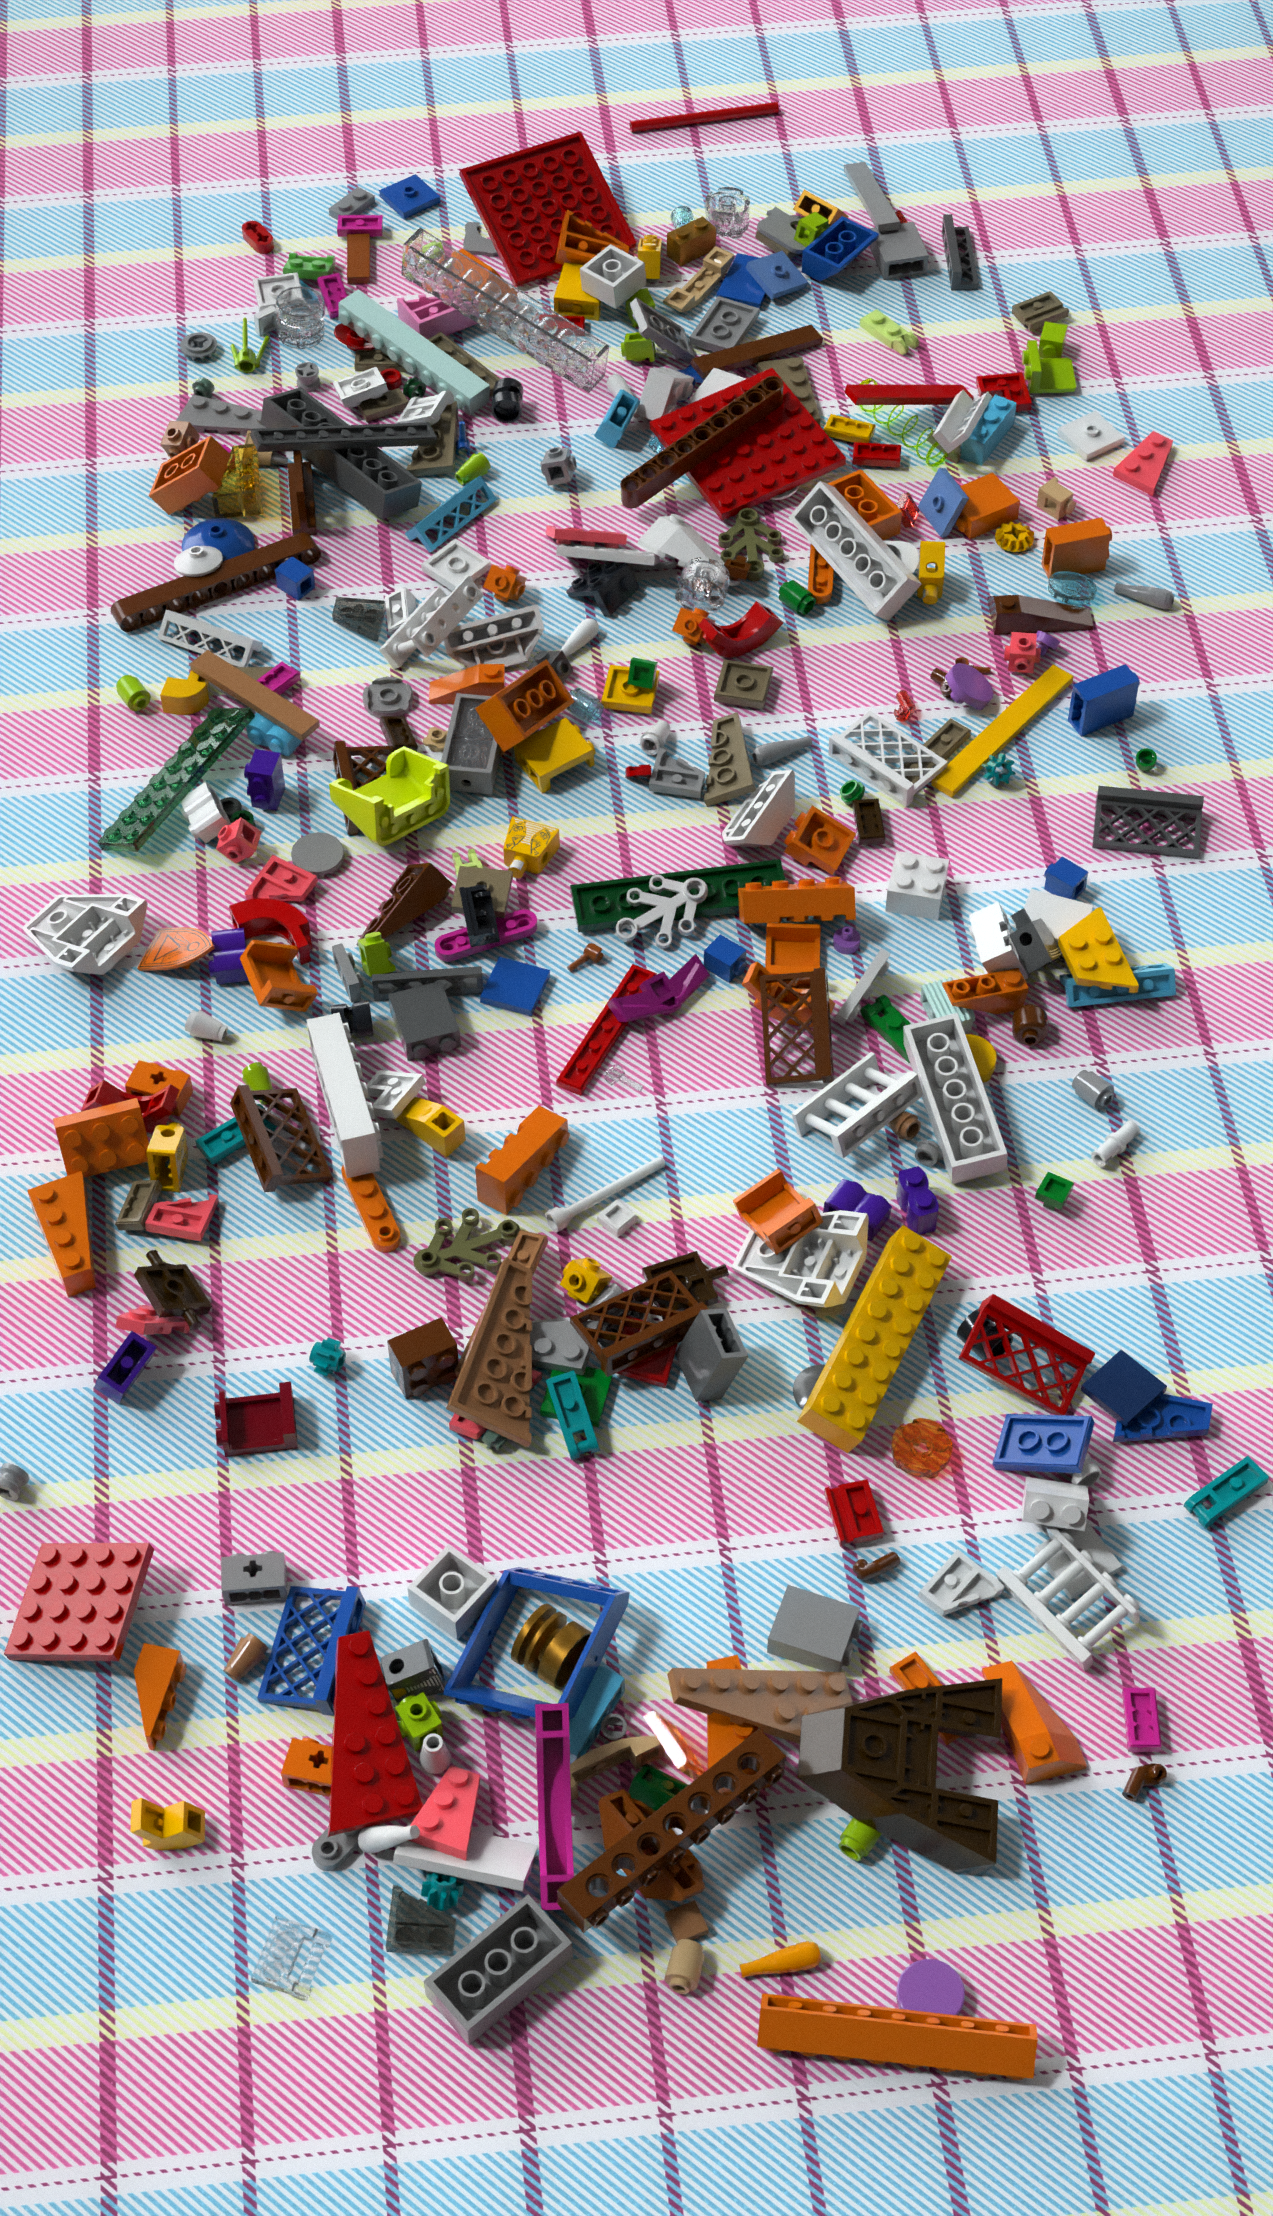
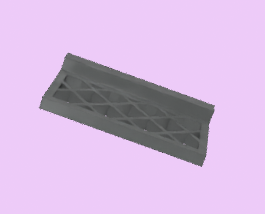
M1098 786L1092 848L1198 859L1204 796ZM1101 809L1113 810L1117 815L1108 821L1101 814ZM1130 812H1137L1144 818L1134 824L1126 815ZM1165 815L1170 821L1160 826L1153 817ZM1183 817L1195 818V824L1187 829L1179 820ZM1120 819L1129 826L1121 834L1113 826ZM1146 822L1155 829L1148 836L1139 829ZM1173 824L1182 832L1174 839L1165 831ZM1106 829L1115 836L1110 841L1099 840V834ZM1134 831L1142 840L1135 844L1129 843L1124 837ZM1160 834L1168 843L1164 846H1156L1151 840ZM1187 837L1194 844L1193 849H1183L1178 842Z

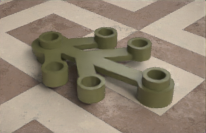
M744 508L736 516V524L718 537V545L725 549L721 552L720 558L724 563L727 559L735 560V556L746 548L748 558L746 563L752 564L747 578L753 582L759 581L764 575V563L758 560L757 548L769 554L771 562H782L784 550L780 547H775L781 543L782 534L780 531L773 530L762 524L759 515L754 509ZM754 530L766 536L767 541L756 536ZM744 531V536L733 544V538Z
M467 1208L462 1212V1224L451 1246L441 1250L445 1238L452 1234L453 1228L451 1220L440 1218L435 1222L436 1233L429 1247L415 1254L413 1259L414 1267L423 1276H433L440 1271L458 1277L463 1282H469L475 1277L473 1264L483 1266L490 1272H495L499 1270L502 1263L501 1256L497 1252H489L485 1255L474 1250L496 1242H500L504 1246H513L520 1227L512 1220H504L498 1225L496 1230L468 1240L473 1227L479 1224V1213L474 1208ZM468 1216L475 1217L472 1220L466 1219ZM441 1226H447V1227H448V1228L445 1229V1230L439 1229ZM458 1258L467 1262L456 1265L448 1262V1260ZM490 1260H496V1261H497V1262L494 1263V1264L489 1263ZM463 1270L471 1271L468 1274L461 1273Z

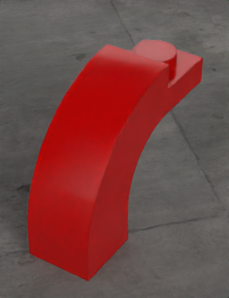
M756 601L748 612L733 624L720 626L703 618L698 626L704 632L702 636L718 655L732 658L742 656L763 645L775 634L783 622L770 608Z
M268 898L249 899L229 905L232 924L235 929L244 928L246 940L266 934L282 937L290 945L297 946L299 952L296 957L301 965L311 962L310 950H313L309 921L297 908L286 902Z
M102 1080L89 1089L81 1111L137 1098L146 1133L154 1132L156 1126L167 1124L169 1116L177 1107L178 1102L176 1098L180 1090L170 1084L154 1095L136 1096L116 1088L106 1080Z

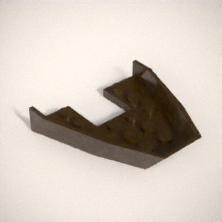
M1003 1678L909 1689L868 1697L803 1715L801 1719L797 1777L856 1820L951 1871L983 1877L996 1864L998 1800L936 1788L938 1732L997 1743L1001 1738Z

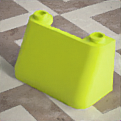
M403 746L388 756L386 760V775L354 791L349 780L344 778L338 779L329 784L330 798L371 842L379 846H386L440 818L447 812L450 806L449 765Z

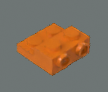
M812 805L806 814L801 812L796 819L794 825L798 828L796 831L791 830L783 843L787 847L784 853L805 866L811 861L833 875L857 833Z

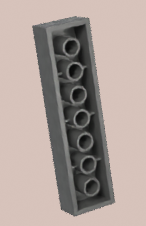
M301 387L263 399L261 424L266 428L349 425ZM378 447L301 450L302 456L381 519L418 507L422 481Z

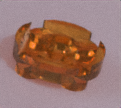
M913 1419V1423H908L905 1426L903 1423L896 1429L892 1437L891 1453L893 1464L896 1468L912 1476L935 1478L950 1462L953 1448L951 1438L949 1439V1436L945 1433L946 1429L941 1424L930 1419ZM925 1443L928 1451L918 1452L913 1446Z

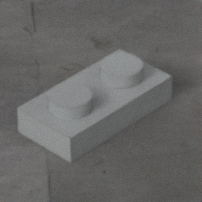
M357 187L329 208V216L338 220V215H359L375 203V195Z
M342 943L332 946L334 964L351 1003L361 1000L360 988L364 987L360 972L355 973L353 969L355 968V962L352 953H346Z

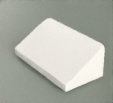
M406 587L385 597L388 633L394 634L416 609L415 596Z

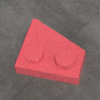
M272 855L244 894L248 900L268 898L280 901H304L317 884L318 879L316 875Z
M208 1195L209 1200L193 1203L191 1198L179 1199L175 1202L154 1203L145 1222V1229L148 1232L201 1242L219 1203L218 1195Z
M140 1305L139 1308L130 1309L129 1312L119 1315L115 1327L142 1335L171 1334L172 1329L182 1333H189L190 1331L185 1319L178 1317L159 1318L153 1306Z

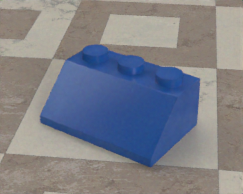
M842 216L803 250L802 273L818 281L839 273L877 240L879 233Z

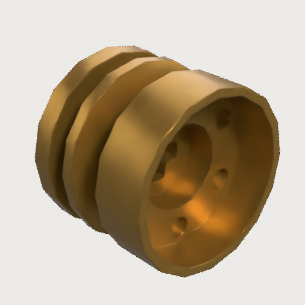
M546 1603L535 1610L521 1628L511 1650V1660L519 1665L524 1664V1668L530 1672L538 1669V1678L559 1690L567 1685L592 1632L575 1621L566 1625L567 1616L561 1612L556 1613V1609Z

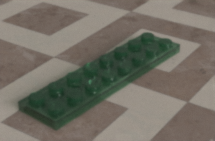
M218 707L212 709L202 724L193 730V734L187 741L179 746V750L172 758L164 763V767L158 774L149 780V784L143 791L134 797V801L128 808L119 814V818L114 824L104 831V835L97 842L100 848L105 851L138 852L255 717L251 708Z

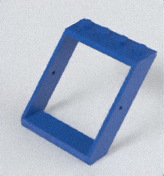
M523 1567L504 1570L444 1688L443 1695L454 1697L456 1703L463 1705L482 1704L483 1709L486 1711H510L512 1717L519 1719L535 1718V1704H551L471 1684L519 1587H525L604 1606L558 1702L569 1703V1719L574 1718L628 1606L630 1592Z

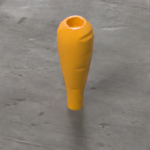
M805 1941L785 1947L755 1961L740 1964L739 1967L742 1978L761 1974L797 1972L818 1966L821 1962V1954L818 1944Z

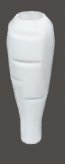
M613 374L608 378L607 388L614 397H616L620 389L632 395L628 384L621 375ZM635 411V413H634L633 416H634V418H638V417H640L641 415L636 414V411Z
M584 619L569 636L561 648L566 658L582 648L598 634L599 625L594 619Z
M393 1825L371 1826L359 1833L358 1844L361 1850L366 1853H377L407 1840L418 1838L420 1830L416 1825L406 1827Z

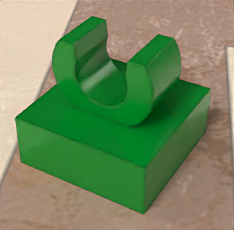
M633 657L630 661L627 684L652 689L655 684L658 662Z
M1047 1172L1036 1191L1035 1199L1044 1202L1043 1206L1054 1211L1055 1208L1061 1210L1073 1190L1074 1182Z

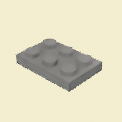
M718 296L690 335L689 343L690 345L713 352L738 346L758 319L760 309Z
M637 298L630 303L633 311L632 316L639 326L638 331L642 337L647 340L650 338L663 350H669L678 360L683 359L690 363L692 358H695L683 327Z

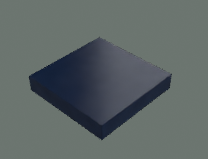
M1122 1349L1081 1386V1391L1126 1428L1162 1396L1167 1389V1385Z

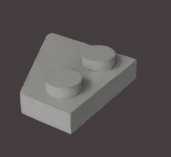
M659 748L649 782V791L700 798L705 782V772L697 767L690 766L681 758L673 759L667 755V750Z

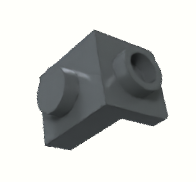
M544 650L537 653L533 662L528 666V670L547 659L562 683L573 672V668L562 650Z

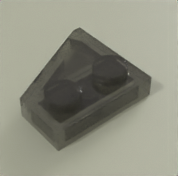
M336 597L332 613L333 622L378 642L386 610V602L384 600Z
M393 1885L386 1952L454 1956L457 1928L456 1918L443 1911L435 1910L432 1905L428 1906L427 1902L421 1898L417 1900L405 1893L402 1887Z

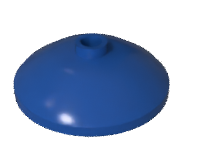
M213 518L198 523L185 534L182 540V552L193 546H210L218 549L222 553L223 561L255 550V540L251 530L244 524L228 518Z

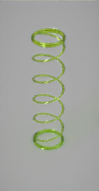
M868 378L859 385H868L870 382H874V385L878 384L874 379ZM858 405L865 412H873L876 422L880 424L887 423L890 434L894 436L902 435V442L906 447H916L918 457L926 460L928 466L936 467L948 457L949 453L945 452L943 457L936 463L931 464L929 462V459L935 458L944 451L942 449L938 454L930 457L932 451L939 445L938 442H935L930 447L926 458L920 456L918 446L924 444L930 438L933 432L932 427L926 428L921 433L917 445L909 446L905 443L903 435L915 427L919 419L918 415L908 419L901 434H895L891 431L889 423L901 415L904 405H902L900 413L890 420L894 410L900 406L896 405L891 411L887 422H881L875 416V411L884 405L878 408L874 405L873 410H866L863 408V405ZM916 417L914 425L904 432L909 421ZM928 429H931L929 436L919 444L922 435Z

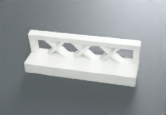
M964 390L955 396L933 434V437L947 453H950L970 437L992 398L989 392H986L976 401H973Z
M170 610L165 611L157 637L158 639L201 654L206 650L214 653L209 642L219 638L224 649L214 654L238 667H248L253 650L260 652L263 642ZM170 622L176 623L180 630V634L173 638L166 636ZM198 631L202 641L196 645H191L187 635ZM238 646L246 648L241 662L235 660L231 652L232 649Z

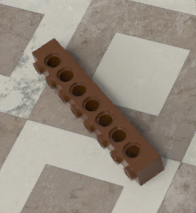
M759 1728L560 1887L557 1894V1904L583 1933L591 1927L598 1928L607 1920L609 1912L617 1906L623 1907L628 1904L634 1897L636 1890L643 1885L647 1887L654 1883L660 1876V1871L667 1865L674 1866L684 1857L689 1847L694 1843L695 1845L703 1843L709 1837L710 1830L719 1823L724 1825L729 1822L735 1815V1810L744 1803L745 1805L751 1804L759 1796L760 1790L768 1783L770 1785L777 1783L785 1773L786 1755ZM746 1768L754 1769L757 1773L753 1775H748L744 1773L742 1770ZM728 1788L733 1793L724 1795L719 1793L718 1790ZM696 1808H703L708 1813L704 1815H698L694 1813L693 1810ZM671 1828H678L682 1830L683 1833L680 1835H672L668 1832V1830ZM646 1848H652L658 1853L649 1856L642 1851ZM620 1869H629L632 1872V1874L629 1876H621L617 1873V1871ZM601 1889L607 1894L603 1897H595L591 1892Z

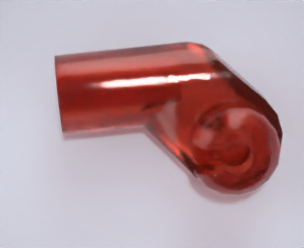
M901 690L896 694V699L900 705L898 710L894 709V716L897 721L906 722L915 712L916 706L907 691Z

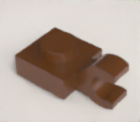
M737 555L735 560L727 559L723 566L722 574L727 575L733 581L746 580L750 574L752 564L746 563L747 557Z

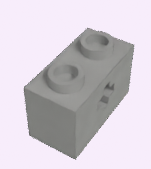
M265 1551L255 1555L237 1553L230 1557H221V1585L225 1605L286 1601L288 1596L287 1565L284 1552Z

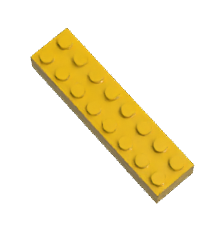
M904 1225L889 1238L797 1420L798 1423L846 1453H849L863 1440L952 1258L950 1254Z

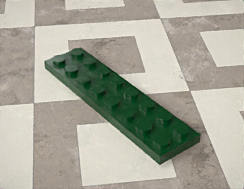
M780 859L655 874L663 876L664 879L682 883L690 878H699L706 883L708 887L707 897L702 903L697 904L694 918L738 913V888H746V883L760 882L762 886H772L773 881H786ZM653 875L570 885L578 933L616 928V924L620 919L630 918L634 920L656 907L642 903L638 906L628 904L626 897L627 892L631 888H638L642 892L672 898L679 893L665 889L660 893L652 892L649 888V881ZM658 880L652 883L655 887L662 885ZM691 889L689 891L692 895L699 894V891L697 889ZM638 894L630 895V898L632 900H638L640 898ZM686 903L676 908L674 920L684 918ZM663 916L652 923L662 922Z

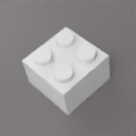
M610 244L580 268L582 291L616 309L646 285L645 263Z
M896 851L887 889L885 911L938 920L947 882L949 859Z
M448 1543L407 1587L409 1604L454 1639L458 1640L483 1613L497 1586V1579Z

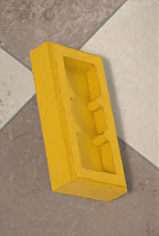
M830 414L823 430L832 438L853 443H870L875 433L876 425Z

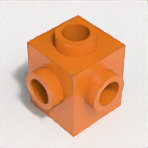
M492 564L483 587L494 592L496 599L508 602L509 599L518 601L525 591L527 578L520 575V569L508 564L506 567Z
M681 607L672 631L684 636L683 641L695 646L698 642L707 644L702 636L704 632L698 624L703 618L713 623L716 620L709 618V612L695 607L693 611Z

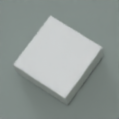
M273 305L254 314L255 332L259 336L279 327L278 311Z
M618 1199L597 1215V1222L617 1238L638 1221V1215Z

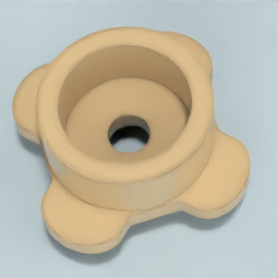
M431 727L428 730L429 734L427 737L423 738V744L428 746L433 752H442L448 731Z

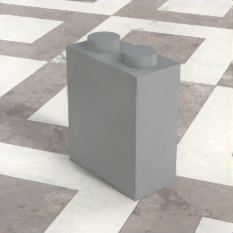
M914 222L901 223L899 230L878 232L876 227L870 228V230L879 233V238L869 247L883 280L927 274L929 255Z
M788 1585L768 1636L767 1653L825 1672H841L843 1665L849 1666L854 1651V1648L850 1647L852 1639L859 1638L863 1627V1621L859 1620L860 1607Z

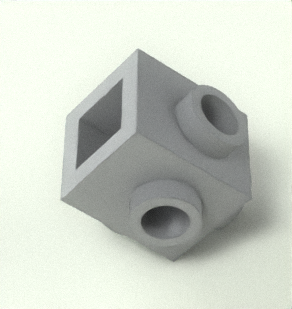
M569 447L549 449L540 463L542 474L545 475L548 486L571 482L574 470L577 469L575 456H571Z

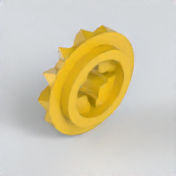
M1010 521L1008 525L1002 523L1001 527L996 529L995 541L1004 550L1021 552L1032 546L1034 532L1030 531V526L1028 525L1023 526L1021 522L1014 524ZM1012 534H1016V536H1019L1018 540H1016V537H1014V535Z

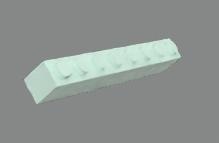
M358 289L338 302L339 320L342 324L354 330L360 337L366 339L376 349L381 350L392 361H396L409 373L415 375L425 385L431 387L439 394L442 391L450 390L453 393L454 401H457L459 410L470 416L489 403L490 385L362 291Z

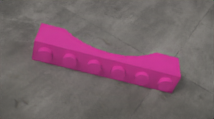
M569 1703L535 1704L540 1904L542 1910H561L562 1908L557 1904L558 1889L574 1877Z

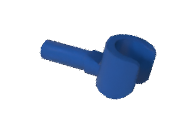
M460 421V436L456 441V454L459 456V450L466 449L467 455H469L470 441L465 436V422Z

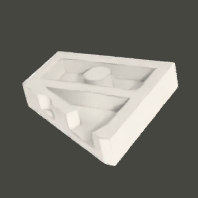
M957 1549L919 1591L918 1597L940 1615L944 1616L1001 1595L1005 1585Z

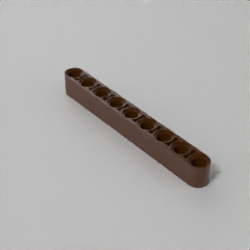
M777 376L766 377L624 477L620 483L623 506L631 509L641 506L783 404V380Z
M305 532L223 561L218 569L209 574L197 577L182 576L122 598L112 604L110 612L122 631L131 632L163 620L166 610L182 613L276 578L275 569L291 557L296 558L307 566L312 565L320 559L321 550L310 534Z

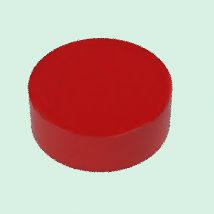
M390 368L380 372L388 390L398 389L402 385V374L400 371Z

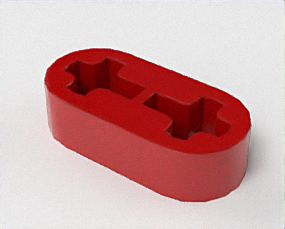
M247 221L242 225L243 239L257 253L267 254L273 251V236L258 221Z

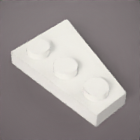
M883 948L880 949L837 1013L834 1021L844 1026L847 1020L853 1022L861 1010L858 1004L862 998L867 1000L876 987L873 982L877 976L882 978L891 965L887 962L891 953Z

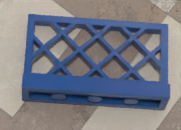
M290 1586L257 1696L259 1703L320 1709L323 1715L334 1716L336 1644L338 1637L358 1633L366 1605L359 1587L347 1586L346 1591ZM297 1596L309 1597L313 1602L300 1612H297L294 1608ZM331 1600L341 1601L339 1608L328 1616L322 1609V1606ZM318 1609L324 1618L308 1628L302 1619ZM300 1622L305 1631L289 1641L286 1636L287 1629ZM329 1625L332 1629L331 1636L319 1644L313 1634ZM310 1637L315 1647L300 1656L294 1647ZM291 1650L297 1659L281 1669L277 1664L279 1657ZM321 1653L324 1657L323 1664L310 1672L305 1662ZM302 1665L307 1675L291 1685L286 1675ZM283 1678L288 1688L279 1694H269L270 1686ZM312 1681L316 1686L313 1698L300 1697L296 1691Z

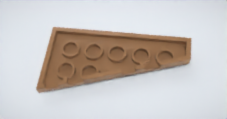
M506 1257L502 1261L446 1409L522 1446L528 1447L531 1444L529 1420L532 1418V1407H530V1390L532 1389V1345H530V1332L532 1331V1320H530L532 1270Z
M672 1668L667 1674L674 1704L711 1715L713 1712L730 1717V1722L739 1725L745 1722L758 1726V1729L760 1728L764 1733L800 1744L801 1719L803 1715L852 1702L845 1672Z

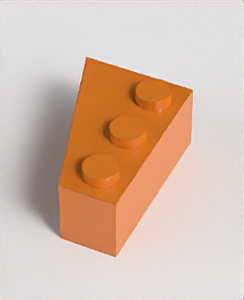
M567 209L562 223L555 263L564 265V262L585 265L610 244L626 253L629 251V246L606 232L604 234L593 228L591 223L588 221L583 222L573 216V212Z

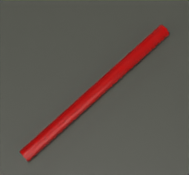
M778 102L641 119L630 121L629 125L631 132L767 115L779 113Z

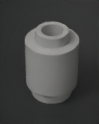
M1080 1071L1072 1082V1088L1075 1089V1093L1095 1109L1107 1107L1114 1099V1087L1093 1071Z

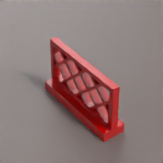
M990 1295L982 1301L978 1310L980 1313L958 1359L1051 1413L1065 1415L1087 1365L1092 1362L1095 1352L997 1295ZM986 1318L995 1322L999 1334L986 1336L983 1327ZM1016 1334L1021 1337L1024 1349L1012 1352L1007 1336ZM1001 1338L1006 1354L994 1357L988 1341ZM982 1343L987 1359L979 1361L970 1356L969 1353L973 1345ZM1042 1349L1045 1351L1050 1363L1038 1366L1033 1350ZM1026 1353L1031 1369L1020 1372L1014 1356ZM1008 1358L1013 1374L1005 1376L1000 1373L995 1361ZM1066 1363L1075 1368L1076 1371L1073 1378L1064 1381L1058 1365ZM1052 1367L1057 1383L1045 1387L1040 1370ZM1034 1373L1039 1389L1031 1391L1026 1388L1021 1376ZM1059 1387L1063 1398L1060 1407L1050 1401L1047 1390Z

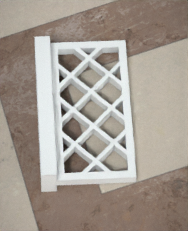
M870 710L841 734L835 732L829 737V756L905 807L913 802V795L948 766L946 760ZM871 721L878 726V729H864V725ZM879 736V742L865 743L864 737ZM883 736H894L898 739V742H883ZM861 737V743H852L848 738ZM898 749L899 755L884 756V750ZM902 749H913L917 752V755H903ZM866 750H880L881 756H872ZM918 762V768L904 769L903 763ZM922 762H933L936 766L934 768H922ZM885 763H900V769H891ZM905 776H919L920 780L913 784Z

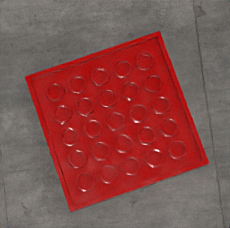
M581 131L460 169L459 176L514 287L562 272L563 264L555 263L562 223L567 209L573 212V216L583 222L588 221L592 224L593 228L603 234L604 232L608 233L629 246V249L636 247L637 242Z
M773 368L767 369L650 421V429L662 445L667 448L766 377H781ZM783 381V404L688 471L686 476L721 521L738 514L744 508L754 507L798 485L800 486L846 465V457Z

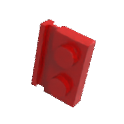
M868 1479L841 1484L837 1488L830 1489L826 1487L824 1489L825 1499L840 1547L846 1543L853 1542V1544L883 1538L884 1530Z

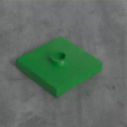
M586 1367L584 1375L576 1374L592 1426L599 1428L613 1375L607 1377L601 1369ZM552 1370L550 1378L567 1372ZM547 1386L540 1415L558 1419Z

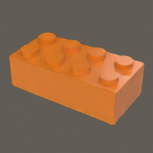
M546 659L480 704L475 710L493 735L496 743L505 752L530 736L575 701Z

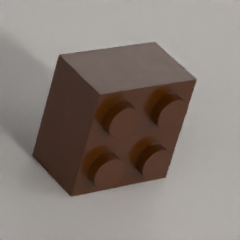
M442 1317L387 1340L391 1373L405 1399L423 1395L429 1389L440 1384H448L456 1378L455 1369L459 1363L457 1343Z

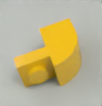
M192 670L187 680L167 677L160 694L163 713L190 715L202 710L210 701L208 694L209 681Z
M144 1798L132 1801L130 1833L143 1838V1847L154 1850L185 1849L205 1842V1810L186 1801H181L165 1808Z

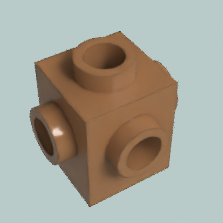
M169 421L160 445L167 455L173 458L197 444L200 435L190 422Z

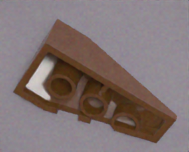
M1022 595L988 596L987 599L994 635H1008L1011 632L1037 633L1038 630L1042 632L1093 630L1094 627L1089 608Z
M431 863L408 865L390 888L391 898L382 902L379 906L380 916L370 921L360 939L365 938L366 934L372 932H380L382 939H385L435 905L442 903L449 895L448 890L453 884Z

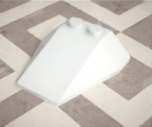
M129 894L58 895L26 923L22 930L56 966L73 972L104 975L140 942L148 903L145 899Z
M842 1210L820 1213L823 1223L778 1255L750 1229L732 1265V1269L798 1304L824 1308L844 1304L866 1260L869 1217L867 1213Z

